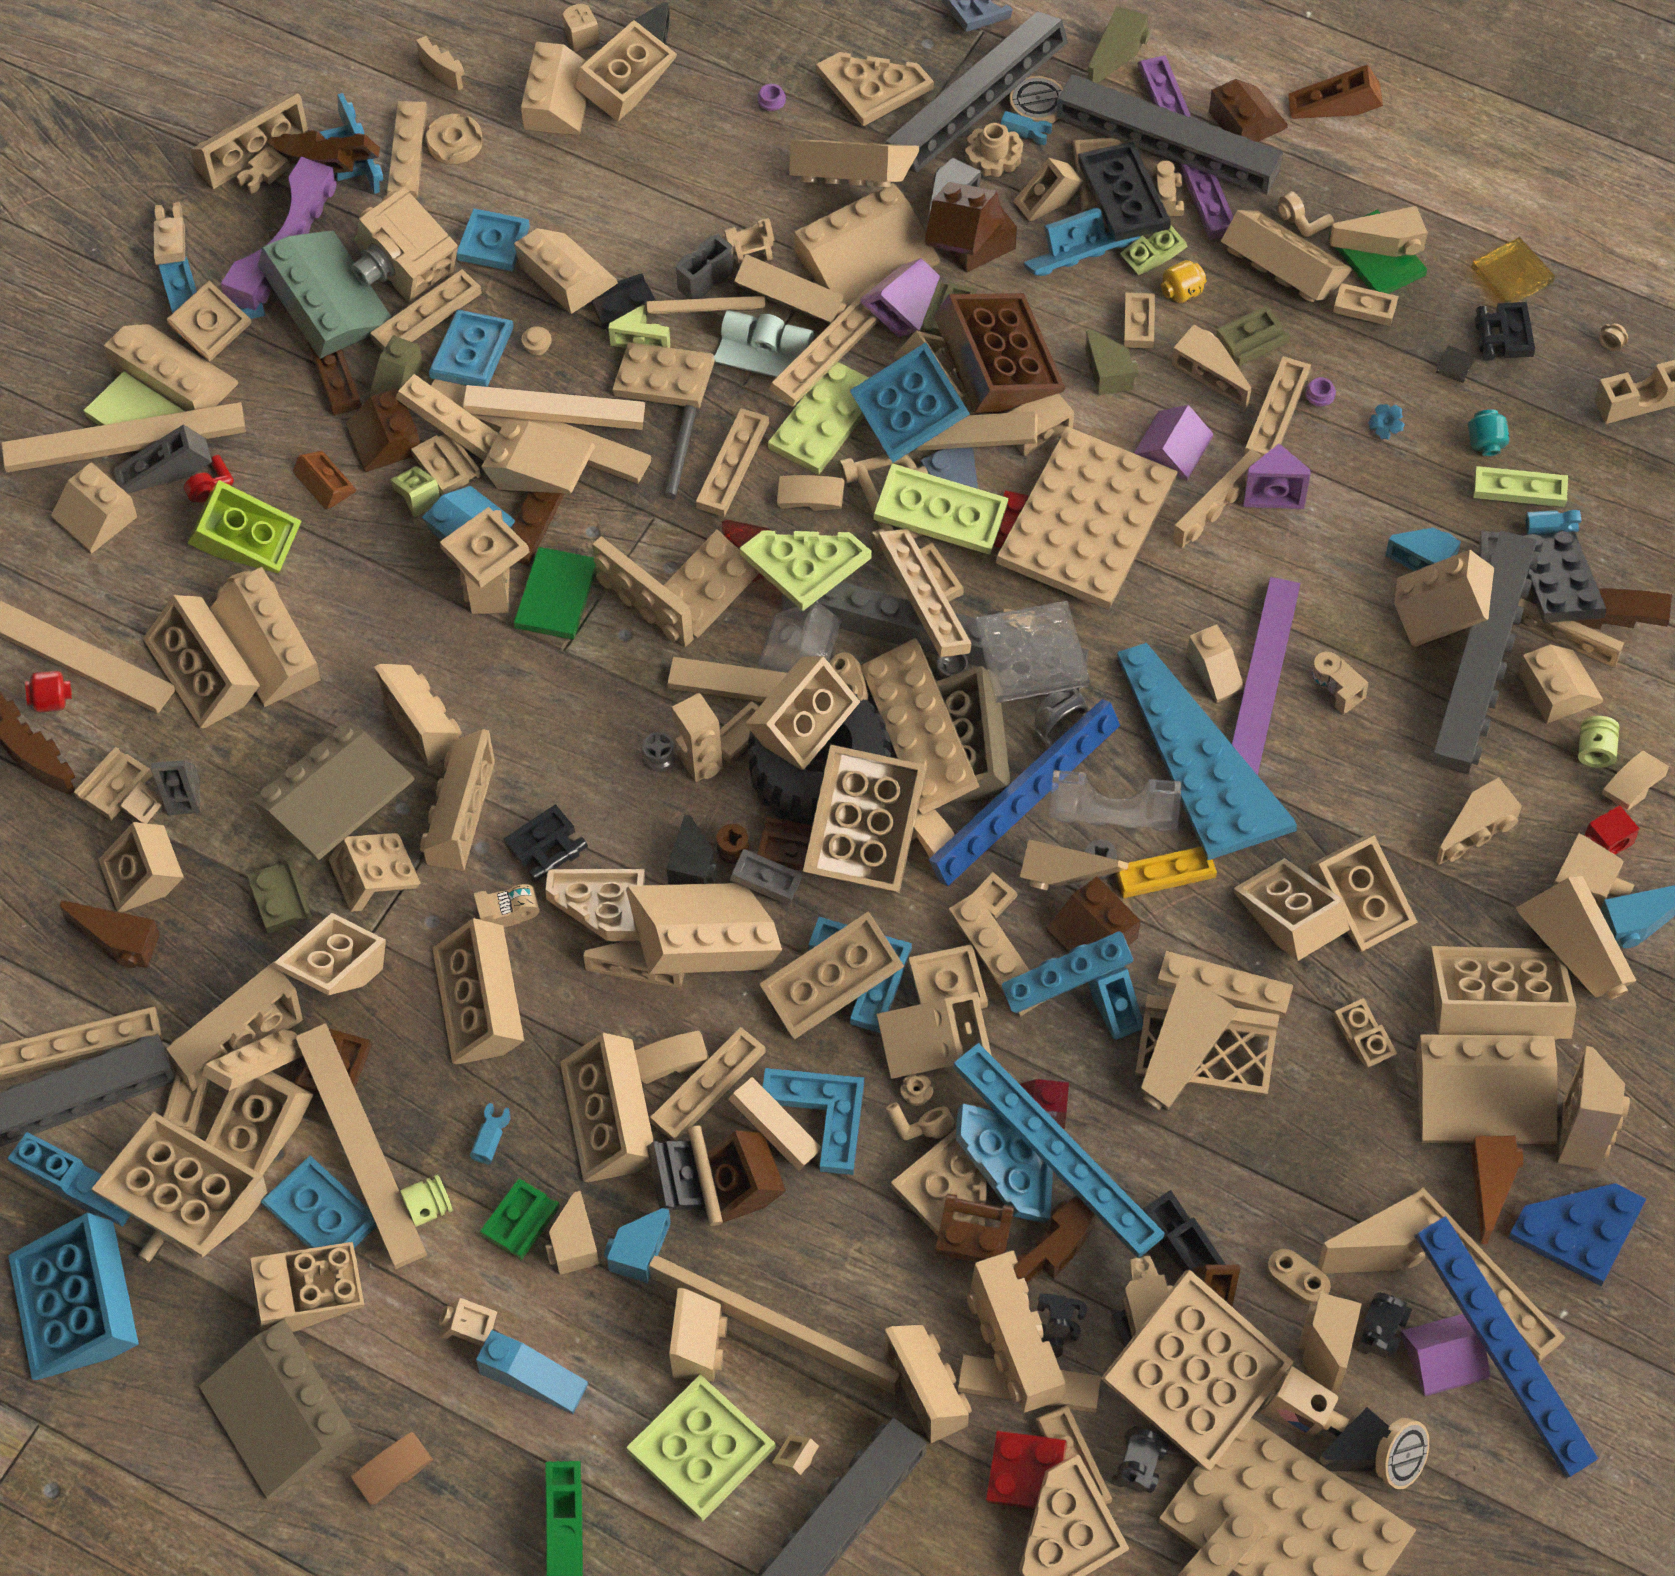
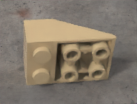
M978 992L876 1014L891 1079L953 1066L955 1061L978 1043L991 1055Z
M353 1242L250 1258V1278L260 1333L283 1319L291 1331L295 1332L364 1307Z

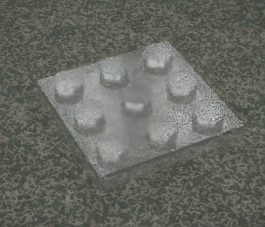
M1068 601L976 617V628L996 703L1089 686L1090 678Z

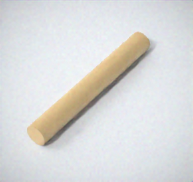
M693 1126L688 1128L709 1225H720L723 1223L702 1129L701 1126Z

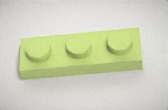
M1476 466L1473 498L1565 507L1567 502L1568 475Z

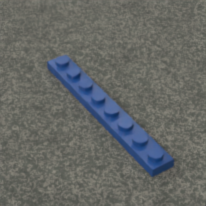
M1101 699L929 859L940 883L949 886L1121 726L1111 702Z
M1447 1217L1441 1218L1415 1234L1416 1240L1566 1478L1571 1477L1598 1460L1599 1458Z

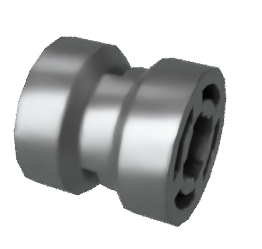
M966 655L939 656L937 661V681L968 671Z

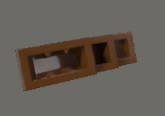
M1598 588L1606 606L1605 618L1575 621L1586 627L1598 630L1601 629L1602 623L1634 628L1636 622L1667 627L1670 621L1672 594L1643 590Z

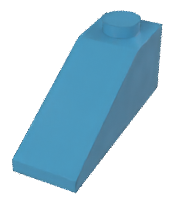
M1675 885L1604 900L1600 911L1619 947L1632 948L1639 945L1675 916Z
M491 1330L476 1359L480 1375L571 1414H574L588 1386V1381L524 1343Z

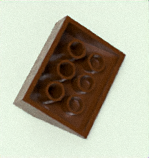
M1024 293L949 294L934 318L975 413L1001 412L1061 393L1066 389Z

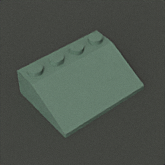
M333 230L287 236L262 247L258 267L319 358H323L371 336L370 333L392 318L371 285L368 287L363 286L357 280L351 269L355 262Z

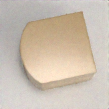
M572 5L563 12L565 36L574 52L600 43L598 24L588 5Z

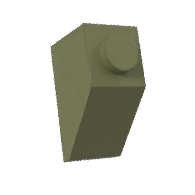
M1087 330L1085 350L1098 396L1133 390L1134 378L1138 377L1139 373L1137 362L1135 359L1131 360L1128 348L1094 330Z
M394 335L392 336L379 357L369 398L396 388L401 389L413 374L418 376L423 368L419 344Z

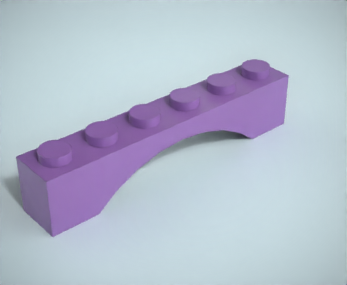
M304 157L300 158L288 177L291 191L289 214L283 227L266 245L287 236L309 234L310 226L315 218L320 217L324 203L328 197H332L335 193L337 183L334 181L332 167ZM262 248L250 256L234 262L221 282L223 294L234 304L244 309L255 310V312L260 303H266L272 288L258 267Z

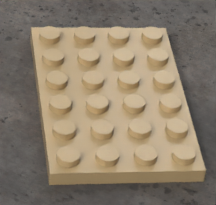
M1066 427L998 553L996 564L1109 610L1176 480L1178 471Z
M1250 1418L1211 1471H1205L1199 1465L1196 1466L1158 1522L1188 1544L1200 1550L1242 1502L1266 1523L1269 1529L1231 1571L1235 1576H1386L1416 1532L1415 1528L1252 1418Z

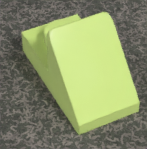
M642 305L609 324L610 345L627 348L628 342L670 348L669 327L659 324H646L645 305Z
M417 466L390 479L394 490L404 496L414 517L428 511L439 499L436 479Z

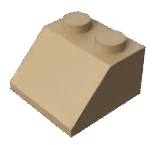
M92 462L68 480L51 515L58 525L91 554L138 517L131 496Z
M1548 645L1522 656L1517 675L1546 724L1603 702L1602 696L1574 650Z
M133 822L98 859L117 912H124L167 896L184 878L164 825Z
M678 1288L669 1352L673 1378L695 1380L699 1375H702L707 1381L714 1382L715 1371L722 1370L724 1350L718 1349L719 1338H726L728 1317L722 1316L721 1304L685 1288Z

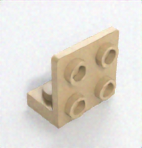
M397 833L348 836L338 844L329 858V863L351 912L362 911L374 892L415 889L420 885V880Z

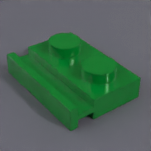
M519 1178L480 1230L481 1237L507 1253H512L517 1256V1259L522 1261L560 1209V1204Z

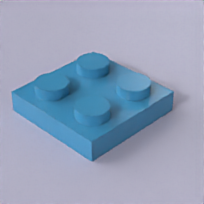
M473 208L457 250V260L513 271L518 260L514 243L527 235L530 228L529 219Z

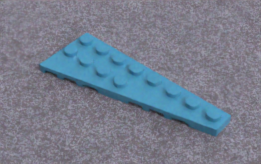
M1147 643L1117 652L1121 668L1207 860L1297 831V824L1294 818Z

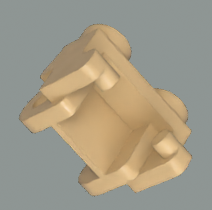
M1161 161L1159 164H1156L1152 172V177L1155 178L1153 184L1168 216H1183L1184 202L1177 201L1176 203L1175 186H1182V176L1180 173H1174L1175 167L1172 162Z
M769 218L758 220L757 224L752 227L736 231L735 227L724 230L722 237L733 246V257L735 255L737 257L736 264L738 269H740L744 259L743 255L764 249L765 260L773 259L771 246L774 245L773 241L775 240Z

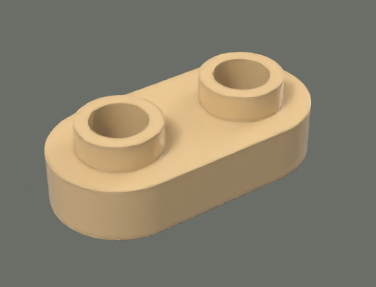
M846 652L835 655L829 664L850 690L858 695L859 700H868V690L858 660Z
M1280 1249L1270 1256L1267 1265L1269 1278L1303 1304L1308 1306L1310 1303L1317 1304L1320 1293L1329 1295L1331 1285L1326 1274L1296 1252L1289 1249ZM1287 1261L1291 1264V1267L1284 1269L1279 1263ZM1314 1281L1318 1283L1319 1288L1312 1289L1307 1283Z

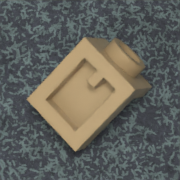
M459 1298L451 1305L445 1306L439 1319V1325L442 1326L440 1337L447 1339L453 1335L483 1346L493 1329L497 1312Z

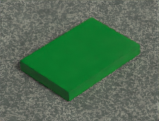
M1377 209L1365 216L1380 214V212ZM1335 247L1370 290L1390 294L1426 276L1427 268L1415 254L1393 257Z
M538 547L514 620V627L516 629L574 640L596 573L594 557Z

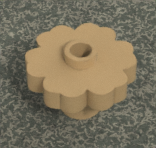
M990 123L984 129H975L967 137L965 159L969 162V166L980 169L982 175L999 177L1003 171L1013 172L1021 164L1023 142L1017 132H1008L1005 125Z

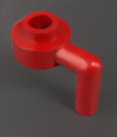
M215 455L211 458V465L218 477L212 478L208 473H198L191 476L185 482L183 488L190 501L206 502L209 493L218 480L230 486L233 485L234 479L220 455Z

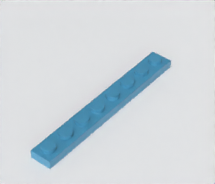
M979 1043L954 1062L953 1069L1137 1258L1143 1256L1163 1239L1164 1232Z

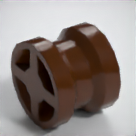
M727 824L717 833V850L719 857L724 862L737 864L743 849L749 851L748 833L741 825Z

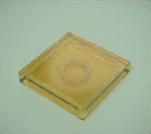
M1520 236L1474 260L1471 266L1502 303L1518 302L1553 283L1555 275Z

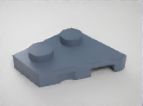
M941 0L965 32L1009 19L1013 11L1010 6L1005 5L1001 8L991 2V0Z
M973 447L942 449L920 460V467L925 466L928 474L978 489Z

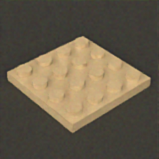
M1186 1270L1101 1379L1205 1471H1211L1294 1361L1191 1270Z

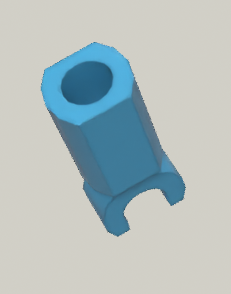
M1005 111L1001 120V125H1005L1008 132H1017L1019 137L1028 139V137L1032 138L1034 142L1040 145H1046L1047 135L1041 132L1047 134L1052 132V124L1050 122H1034L1031 118Z
M1569 510L1564 513H1558V511L1527 512L1525 526L1527 535L1558 533L1561 530L1565 532H1578V523H1581L1582 520L1580 510Z
M491 1103L484 1110L486 1122L481 1124L470 1153V1157L474 1161L487 1165L491 1164L503 1133L501 1128L506 1127L511 1119L509 1108L504 1109L501 1117H493L494 1106Z

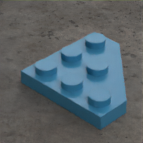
M962 1104L958 1108L956 1141L1005 1205L1014 1206V1217L1046 1223L1050 1220L1053 1181V1171L995 1111Z

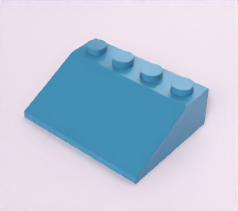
M85 1213L8 1255L33 1380L43 1379L109 1360L139 1345L113 1221Z

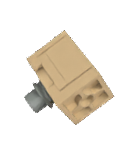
M402 187L397 192H389L382 199V203L375 208H367L359 216L356 245L361 250L362 258L355 262L351 269L357 280L366 287L376 280L385 282L388 279L392 281L394 288L410 304L454 271L458 245L450 236L448 237V234L405 187Z

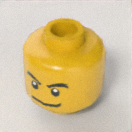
M1189 260L1181 261L1164 270L1161 290L1166 298H1172L1179 304L1184 303L1203 292L1204 284H1206L1205 273L1198 263H1193Z

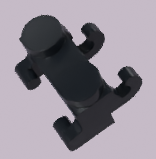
M1381 1292L1375 1293L1358 1335L1361 1340L1357 1351L1363 1354L1371 1352L1384 1358L1386 1356L1394 1358L1401 1340L1395 1336L1398 1326L1406 1327L1412 1308L1407 1307L1406 1302L1395 1296Z
M1041 1293L1038 1298L1037 1310L1041 1312L1045 1308L1049 1310L1047 1325L1041 1324L1043 1328V1338L1041 1340L1042 1342H1050L1054 1355L1058 1358L1063 1354V1345L1069 1332L1072 1331V1341H1076L1081 1332L1080 1326L1076 1322L1071 1321L1074 1309L1079 1311L1077 1318L1083 1320L1087 1313V1306L1078 1299Z
M1135 1426L1125 1433L1124 1438L1127 1439V1449L1123 1462L1119 1464L1118 1473L1112 1477L1111 1484L1118 1487L1126 1486L1140 1493L1145 1491L1151 1494L1159 1481V1474L1154 1472L1157 1460L1161 1461L1165 1457L1169 1443L1164 1440V1436L1157 1432Z

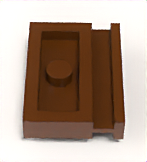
M766 817L757 855L790 869L803 871L813 825Z

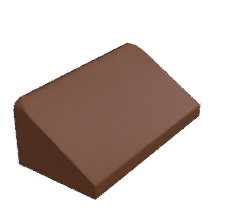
M323 451L298 456L293 473L324 509L332 508L356 492V488Z

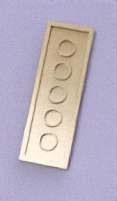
M914 638L862 664L861 669L878 711L886 724V730L889 733L897 758L926 765V773L918 805L922 815L979 788V783L918 640Z

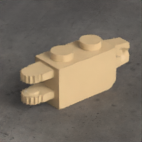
M1150 1256L1131 1259L1129 1264L1131 1281L1125 1288L1123 1304L1132 1338L1173 1287L1172 1285L1167 1286L1164 1274L1158 1275Z

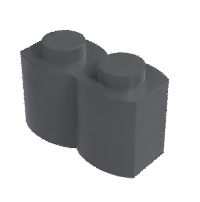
M717 234L703 241L697 251L684 256L676 266L678 290L689 299H700L705 296L713 284L725 280L734 269L733 246Z

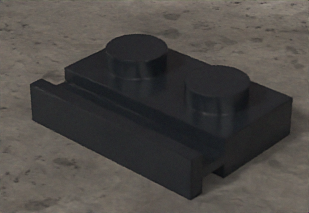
M643 273L617 281L618 284L591 301L603 330L609 328L611 322L645 305L647 301H656L644 280Z
M653 1141L649 1144L647 1148L659 1209L704 1208L705 1203L691 1141H666L665 1143Z

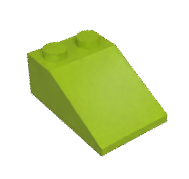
M218 480L208 495L187 544L217 558L255 568L263 567L266 571L279 573L302 521Z

